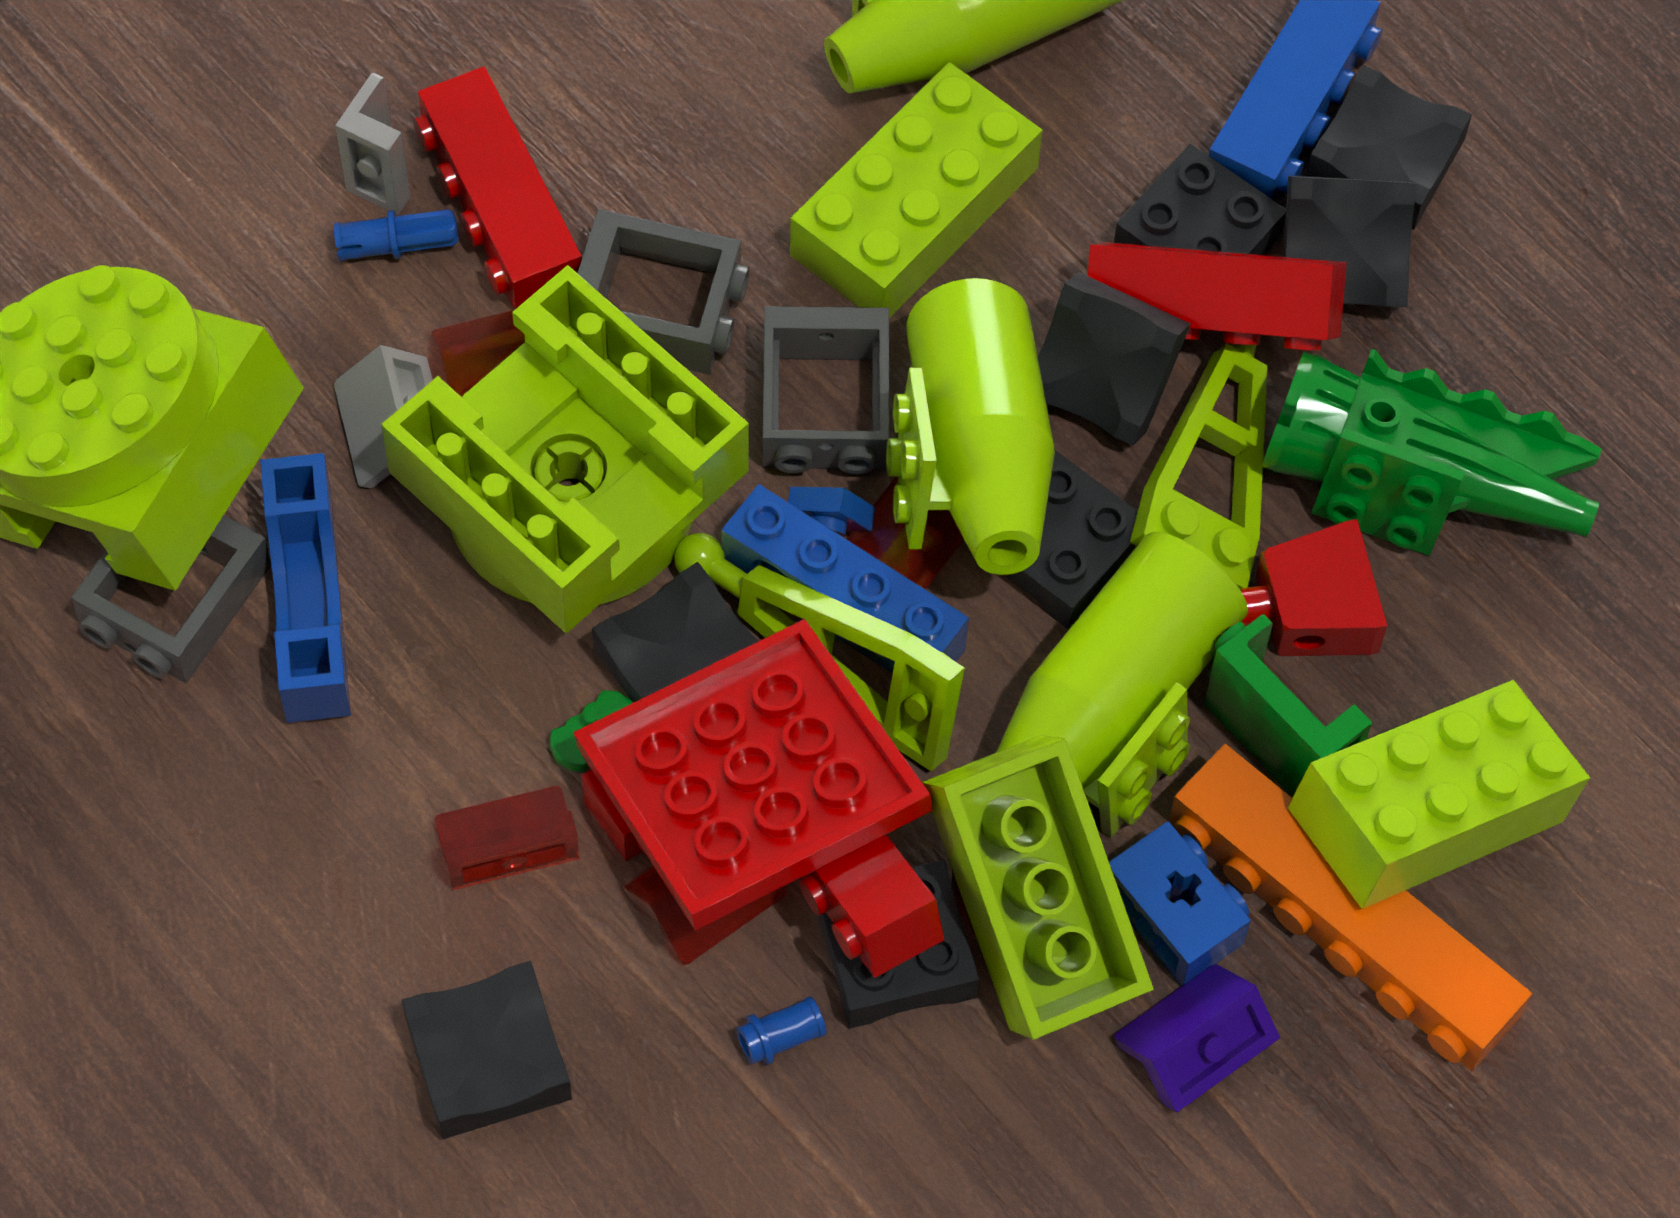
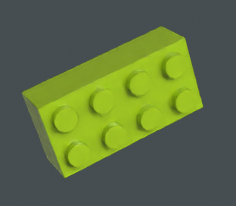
M948 62L791 217L790 256L857 307L889 308L890 318L1038 169L1043 130L951 62Z
M1511 680L1311 762L1288 809L1361 909H1364L1564 822L1590 777L1517 683Z
M1039 735L922 782L931 794L932 814L1010 1031L1034 1040L1154 990L1066 739Z

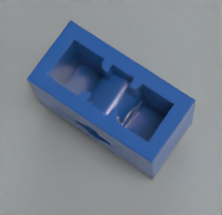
M1169 821L1109 862L1131 926L1180 986L1186 984L1211 965L1217 964L1244 944L1251 919L1248 917L1250 914L1249 908L1245 900L1230 884L1221 885L1207 868L1208 860L1199 844L1187 834L1181 837ZM1170 895L1176 900L1175 903L1169 901ZM1188 898L1192 901L1191 907L1186 901H1184L1185 899Z

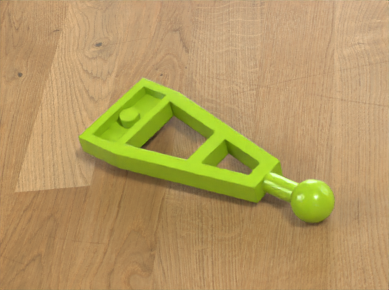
M1227 343L1216 350L1211 356L1144 487L1130 543L1137 546L1150 532H1161L1175 536L1207 555L1230 576L1239 589L1248 588L1260 538L1263 467L1261 466L1264 455L1267 365L1254 358L1257 345H1230ZM1228 378L1239 383L1237 424L1212 410ZM1199 437L1235 456L1231 521L1173 490Z
M692 533L679 542L674 554L675 566L679 573L699 562L714 583L739 598L737 614L765 638L795 624L780 609L805 619L899 751L931 772L947 759L965 670L963 666L907 631L760 565L748 574L725 560L722 545L710 534ZM835 634L895 661L888 702L832 655Z

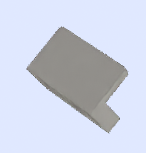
M371 73L335 125L346 191L388 211L395 210L396 215H399L410 199L402 133L391 127L385 78Z
M380 345L336 379L334 388L359 486L371 489L390 475L381 424L433 380L427 357Z

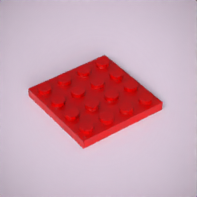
M805 619L573 732L581 755L695 931L933 811L931 794Z

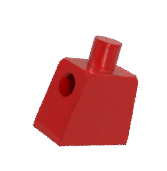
M1357 519L1348 520L1269 547L1261 553L1256 573L1257 586L1240 589L1248 606V613L1242 622L1248 626L1260 615L1264 614L1273 623L1270 634L1277 654L1281 656L1372 655L1379 653L1387 629V622Z

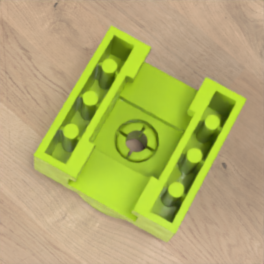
M99 265L89 270L68 275L39 288L20 302L12 303L0 312V538L38 549L55 522L94 533L107 550L108 554L105 559L116 573L176 591L303 391V385L265 327L193 309L177 287L154 273L130 267Z
M568 265L513 311L514 325L525 334V343L461 397L437 376L381 424L389 473L450 528L453 539L467 562L480 576L496 588L520 600L533 603L566 634L598 605L627 596L656 578L674 559L676 547L689 534L693 521L749 471V423ZM572 478L582 481L584 485L579 482L576 485L565 486L559 484V482Z

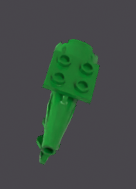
M1372 348L1361 377L1329 362L1317 354L1313 355L1304 351L1261 467L1280 474L1323 482L1313 506L1312 514L1331 520L1336 524L1357 519L1361 532L1392 542L1398 547L1411 549L1430 556L1448 513L1456 510L1573 533L1587 538L1596 517L1599 502L1588 499L1552 479L1596 465L1602 448L1581 436L1567 432L1557 417L1551 412L1540 411L1527 415L1513 413L1504 407L1494 392L1484 389L1460 394L1449 390L1437 373L1428 368L1407 373L1390 369L1378 352Z

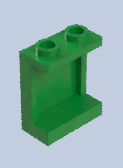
M1262 614L1248 626L1243 622L1236 623L1216 642L1213 666L1207 675L1210 679L1204 705L1293 797L1311 762L1367 740L1372 722L1354 704L1325 727L1263 663L1273 623Z

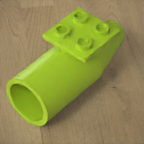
M853 0L852 17L825 39L824 49L829 66L840 86L847 93H856L930 80L948 62H951L964 73H969L1124 0Z
M978 278L952 281L924 295L914 305L907 319L906 332L912 368H909L905 394H895L894 429L895 432L899 433L898 438L888 439L886 449L888 476L898 477L899 485H895L893 494L895 523H905L908 548L922 549L928 510H949L981 569L997 575L1014 574L1030 567L1039 556L1055 454L1030 314L1022 296L1013 288L1003 283Z
M1148 533L1029 678L996 752L1039 735L1066 739L1087 801L1100 809L1101 832L1112 838L1124 822L1129 825L1134 824L1142 816L1151 801L1152 792L1149 790L1163 773L1169 777L1172 776L1183 764L1190 751L1191 745L1188 743L1190 717H1188L1187 689L1216 654L1214 646L1218 639L1230 627L1238 622H1242L1246 617L1248 606L1241 590L1219 565L1194 546L1166 533Z

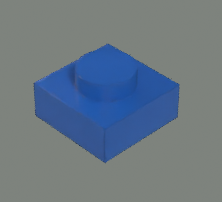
M790 487L788 503L845 538L846 531H872L876 507L846 488Z

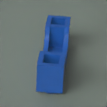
M324 453L262 459L260 464L264 514L270 548L276 607V631L274 632L278 686L286 722L351 716L332 494Z

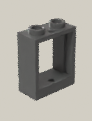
M598 209L578 274L606 299L621 253L715 274L699 328L621 311L687 370L711 375L717 353L727 354L732 341L735 319L728 317L732 301L742 303L748 286L750 267L741 265V240Z
M764 306L763 468H777L787 473H801L811 468H839L851 474H863L873 469H887L886 449L889 439V308ZM779 359L872 360V431L779 430Z
M223 515L200 554L225 568L175 637L109 602L127 576L116 573L105 559L108 554L107 550L73 594L71 600L80 623L79 629L88 639L104 648L109 649L115 644L133 654L132 658L153 676L164 678L168 673L187 684L271 567L266 540L262 535Z

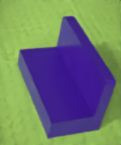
M1214 964L1115 1033L1114 1039L1119 1049L1144 1064L1162 1104L1177 1113L1280 1039V1036L1257 986L1220 965Z

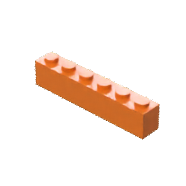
M1224 744L1174 796L1169 822L1181 837L1185 834L1191 836L1203 851L1222 865L1224 874L1235 887L1247 894L1256 893L1273 907L1274 915L1286 929L1299 936L1307 935L1324 949L1326 959L1337 971L1350 978L1357 976L1374 990L1378 1002L1389 1014L1400 1020L1408 1018L1428 1035V1042L1440 1056L1453 1063L1460 1061L1473 1072L1522 1017L1533 993L1406 890L1361 909L1289 811L1288 806L1292 797L1227 744Z

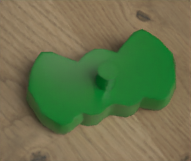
M604 690L599 694L596 702H590L585 706L580 715L570 717L565 726L553 729L549 736V747L556 763L573 772L584 773L588 771L590 767L577 748L573 732L632 704L633 701L618 691Z

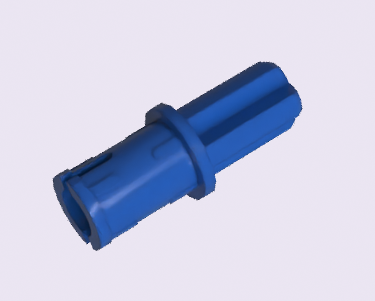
M447 209L397 216L395 210L388 211V217L346 223L335 222V246L339 248L337 256L340 262L348 259L393 254L394 259H401L402 252L453 246L458 242L457 220L453 211Z

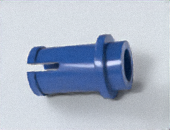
M811 996L804 998L799 1003L758 1018L754 1013L746 1017V1024L736 1028L741 1048L749 1063L755 1064L762 1061L766 1066L774 1062V1055L814 1038H821L827 1035L823 1016Z

